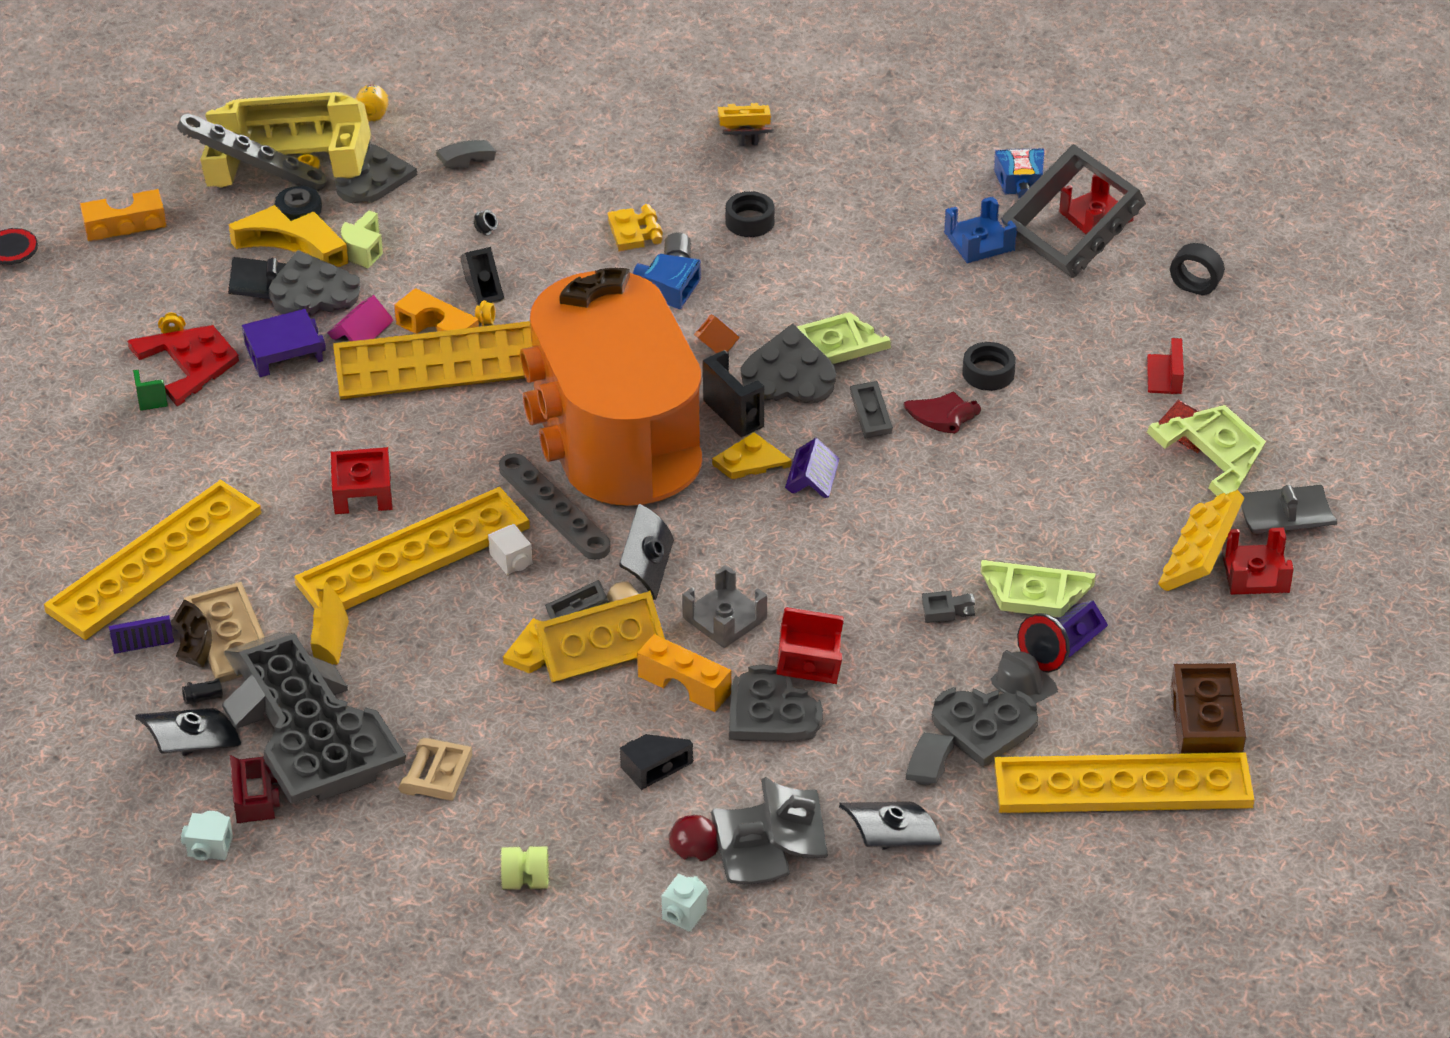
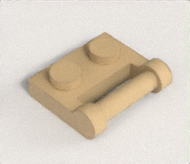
M429 738L420 739L416 746L417 754L407 776L402 778L399 791L402 794L413 796L420 794L453 801L471 760L472 747ZM436 755L425 780L419 779L428 758Z

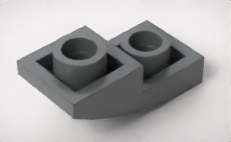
M487 140L458 142L436 151V156L449 169H458V167L468 168L470 159L476 162H483L484 160H494L496 150Z
M924 732L911 756L906 771V780L916 781L920 785L936 784L945 772V759L954 748V736Z

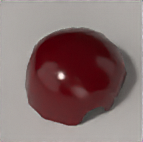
M689 815L679 818L668 835L671 849L684 860L688 857H696L701 862L716 855L719 849L715 825L711 820L702 815Z

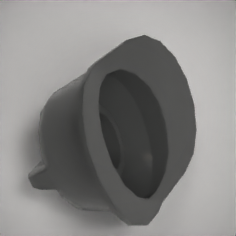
M1004 651L999 662L998 671L991 678L992 685L1001 692L1016 695V691H1020L1028 695L1035 703L1058 692L1054 680L1040 670L1036 659L1026 652Z

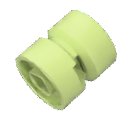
M547 846L529 847L526 852H523L520 847L501 848L502 890L521 889L523 884H527L530 889H548L549 866Z

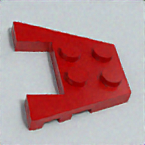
M214 325L127 340L129 349L139 361L162 351H167L187 377L165 385L166 394L176 406L183 404L185 398L192 393L196 394L211 379L215 380L239 362L238 353Z

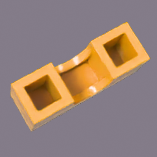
M159 189L133 193V203L123 209L111 208L107 204L106 199L80 203L88 241L167 227Z
M414 288L394 305L396 324L415 334L428 327H436L437 332L479 327L478 318L417 288Z
M654 634L637 652L638 677L661 688H664L674 678L680 681L688 690L689 701L710 711L716 712L731 695V669Z

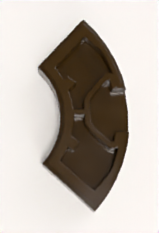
M605 268L595 270V274L584 278L579 276L562 290L559 295L560 304L587 308L593 300L601 296L623 294L630 278V269Z
M183 600L171 621V627L178 631L180 635V646L176 657L183 662L203 667L208 658L212 643L210 622L196 605Z

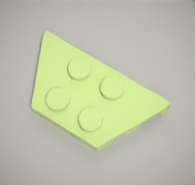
M850 312L797 326L830 359L832 364L891 348L889 337L886 335L880 337L874 333V327L861 322L857 316Z
M986 560L981 561V574L1001 611L1026 614L1043 613L1061 618L1095 584V573Z

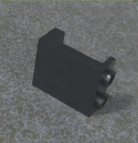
M725 350L703 359V401L740 437L763 428L764 385L757 380L743 386L729 373V353Z

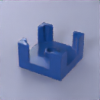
M994 197L985 198L981 201L979 217L958 222L957 207L945 209L944 233L966 263L1015 251L1017 227L1012 220L1008 221V226L1005 228L999 223V203Z

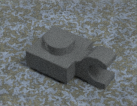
M951 590L922 593L925 623L955 620V614H959L961 617L975 616L973 594L968 593L952 597Z

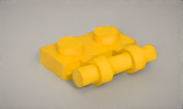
M750 103V106L728 104V107H718L719 125L724 126L726 129H737L742 125H750L752 128H763L765 125L771 124V114L768 105Z
M649 204L643 205L641 207L642 213L636 215L633 208L607 212L608 222L618 251L645 247L644 240L652 239L655 245L662 242L663 232L661 226L657 223L658 218L655 210ZM647 225L646 228L640 229V226Z

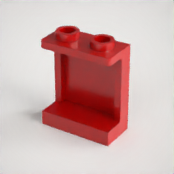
M784 608L779 634L776 675L837 684L842 662L840 645L844 617L796 608Z

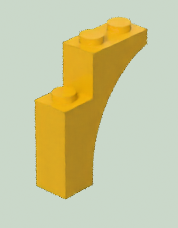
M274 205L228 224L231 244L236 249L245 247H275L295 253L299 250L336 267L348 264L346 243L315 212L290 221Z

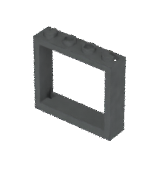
M1072 144L1000 219L1005 227L1008 226V221L1012 220L1017 227L1016 238L1068 276L1074 278L1083 269L1085 270L1088 263L1105 249L1111 239L1119 234L1135 215L1139 214L1140 209L1146 202L1138 188L1075 144ZM1083 167H1086L1123 193L1124 196L1065 256L1027 229L1026 226Z

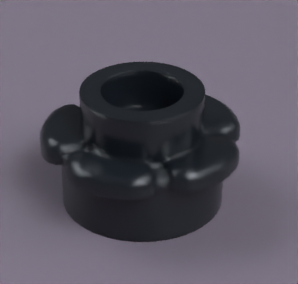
M490 210L476 212L474 216L475 229L480 233L484 232L485 235H490L498 226L496 216Z

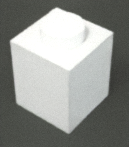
M515 524L488 534L489 553L507 575L515 571H522L533 564L531 543Z

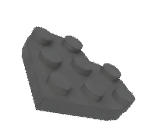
M369 141L360 176L348 179L343 177L335 178L337 195L342 200L354 204V201H368V203H372L417 176V168L382 147L370 144Z
M297 250L277 274L276 278L272 280L269 287V297L273 302V308L281 314L306 309L307 312H310V315H313L318 310L333 312L334 308L347 307V309H350L357 303L360 295V278L355 274H350L346 270Z
M792 323L747 358L741 366V377L743 386L759 380L764 385V400L774 399V401L789 397L796 402L814 401V403H818L827 399L834 391L836 370L830 359Z
M765 664L748 667V672L741 674L739 677L737 675L734 677L731 686L729 740L799 741L813 739L816 736L815 733L821 728L823 721L821 701H816L808 696V691L805 689L794 688L790 677L776 675L777 667Z
M952 687L941 692L935 698L932 722L943 735L954 736V744L979 765L985 767L994 761L995 757H1000L1027 739L1038 726L1037 705L1028 695L1020 691H1016V695L1010 693L1000 694V690L985 694L975 688H972V692L956 691V687Z

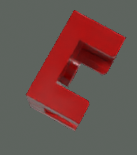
M1094 174L1092 176L1091 192L1072 200L1073 186L1068 185L1061 189L1059 213L1083 233L1087 234L1118 201L1109 194L1110 184Z
M388 447L331 452L332 496L335 515L349 514L348 498L377 496L378 511L393 510Z
M1270 528L1267 545L1238 546L1240 530L1230 529L1222 548L1230 594L1290 593L1294 568L1292 560L1285 562L1284 558L1286 544L1285 529Z

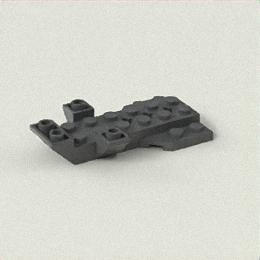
M279 632L225 650L224 655L237 676L242 674L245 681L222 703V708L235 729L264 720V712L266 713L275 731L264 749L263 758L291 804L312 796H316L320 802L375 782L377 773L405 764L406 754L380 713L367 707L364 711L349 707L348 702L336 699L334 695L348 691L347 684L335 665L308 655L295 633Z

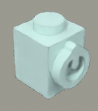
M206 811L203 814L192 813L188 826L184 825L181 834V842L183 845H186L188 857H194L201 861L207 859L226 860L233 838L230 817L224 816L217 811Z
M678 873L661 895L662 919L690 932L707 911V897L709 895L707 886L697 876L685 877Z

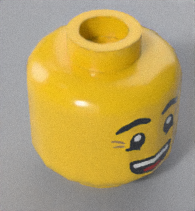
M366 85L359 90L355 98L365 104L368 121H378L386 113L389 102L388 95L379 86Z

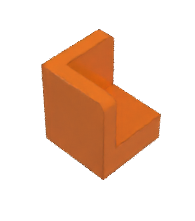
M712 314L694 334L716 354L723 350L728 352L740 338Z

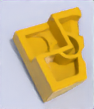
M317 581L316 590L318 591L320 603L318 608H314L313 629L310 643L312 654L315 658L338 665L349 620L336 592L326 581Z

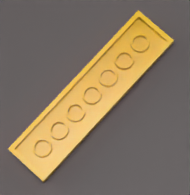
M219 480L44 603L45 613L86 640L261 514V507L224 481Z
M497 487L294 576L295 585L313 608H318L320 601L318 591L316 590L317 581H326L336 592L346 610L489 547L488 534L515 524L523 532L530 528V522L501 487Z
M1246 752L995 757L994 760L999 813L1242 809L1254 807L1255 799Z

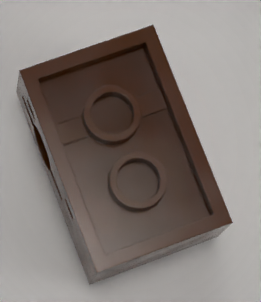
M1236 663L1174 664L1170 689L1179 754L1244 752L1246 731Z

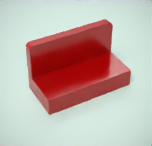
M1171 338L1169 355H1147L1148 392L1182 394L1184 379L1182 338Z

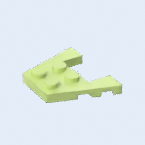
M1225 405L1195 412L1192 417L1184 419L1180 417L1172 418L1169 423L1161 425L1158 422L1152 423L1146 432L1164 449L1185 436L1224 471V473L1212 480L1208 487L1216 496L1222 493L1228 494L1240 487L1266 442Z

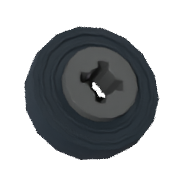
M293 186L279 192L275 198L274 205L292 221L311 212H315L319 216L322 209V199L313 188Z

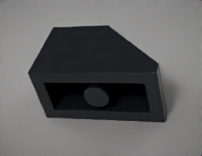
M491 247L466 252L461 255L460 260L465 280L477 304L480 305L481 301L484 300L487 303L503 300L504 295Z
M645 734L620 747V767L641 790L693 763V743L689 739Z

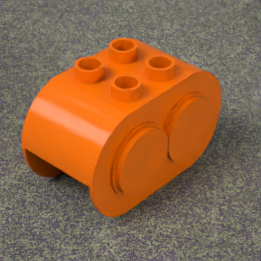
M595 271L563 278L547 287L534 301L530 312L532 347L520 350L524 376L528 383L534 382V390L523 392L524 409L531 426L543 423L544 428H540L539 437L546 461L560 460L569 482L578 491L604 503L625 506L644 505L664 500L679 493L696 479L702 467L699 419L701 368L664 296L651 281L630 273V278L623 294L601 296L593 300L587 308L560 304L559 295L571 281L579 276L584 278L593 275Z

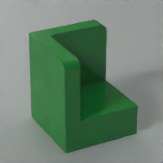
M139 369L133 370L140 411L167 407L164 381L155 380L141 383Z

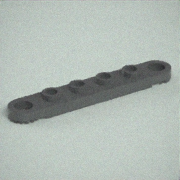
M192 114L182 115L178 122L177 129L184 136L188 135L187 138L191 136L192 139L200 140L199 143L296 185L299 183L302 186L320 191L327 181L326 175L321 170L305 164L293 156H287L275 151L270 146L252 141L245 135L229 131L222 125L213 124Z
M517 453L507 454L500 459V474L585 557L596 560L605 558L609 554L610 539L529 460ZM514 463L520 465V467L516 469H510L506 467L509 464L511 465ZM592 543L602 544V547L598 549H592L588 546Z

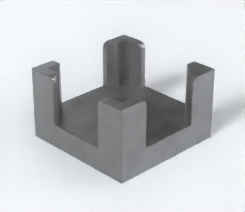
M725 564L715 572L714 590L696 602L694 588H690L682 594L683 618L722 648H726L767 619V594L757 588L755 590V602H753L736 589V572Z

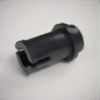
M219 678L197 684L187 682V686H182L183 700L185 704H192V706H196V702L223 697Z

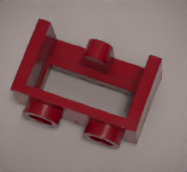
M230 755L233 803L237 824L275 819L274 807H280L278 788H272V784L278 782L265 762L264 756L238 759ZM262 778L264 794L248 796L247 780Z

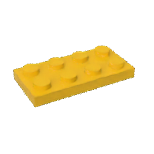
M1238 489L1228 494L1222 493L1207 503H1198L1190 510V517L1181 530V536L1172 549V555L1168 563L1163 568V574L1158 583L1163 590H1172L1211 573L1244 500V496Z
M651 591L534 625L552 683L637 659V652L654 634L665 639Z

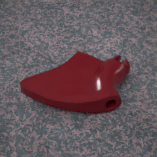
M955 392L933 399L904 402L905 410L915 420L929 428L945 433H957L960 430L961 424L981 413L980 404H977V401L964 402Z

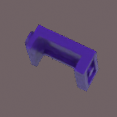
M306 309L242 324L244 344L259 378L270 375V363L314 353L318 362L323 361L322 352L326 351L325 341L322 335H318L316 321L314 318L310 319Z

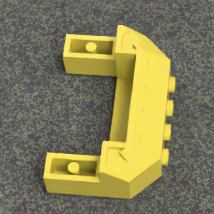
M343 92L236 99L226 103L221 108L212 109L205 114L207 121L222 125L227 130L236 134L245 135L250 140L270 146L275 151L285 155L296 153L311 154L313 152L325 151L329 153L334 178L343 177L348 179L360 176L371 137L365 104ZM205 145L200 161L207 187H226L232 185L240 160Z

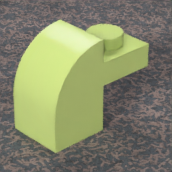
M368 210L356 221L355 225L347 222L342 225L341 237L347 245L348 260L357 265L370 268L383 254L382 237L379 234L378 213Z

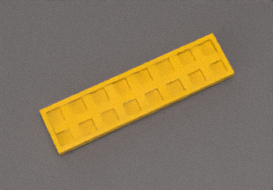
M530 321L333 343L339 397L341 400L524 379L520 350L532 347Z

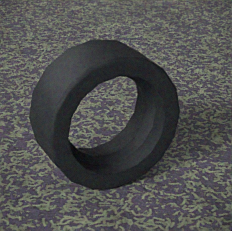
M745 191L733 195L726 202L725 225L735 235L758 237L768 233L774 227L775 204L767 195L756 191ZM743 211H757L761 212L762 215L757 217H743L739 216L738 213Z
M1202 243L1184 245L1177 252L1170 266L1171 278L1181 290L1201 296L1210 294L1216 289L1225 271L1224 262L1220 255L1213 248ZM1191 260L1202 264L1209 271L1211 278H1199L1187 270L1184 261Z
M997 342L977 343L970 346L964 353L962 375L968 384L977 389L988 391L1002 389L1010 385L1014 380L1015 355L1007 346ZM981 361H994L1002 364L1004 367L995 371H986L977 368L974 364Z

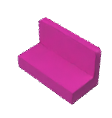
M372 295L359 303L327 333L333 340H337L343 335L349 341L374 339L393 322V318L375 295Z

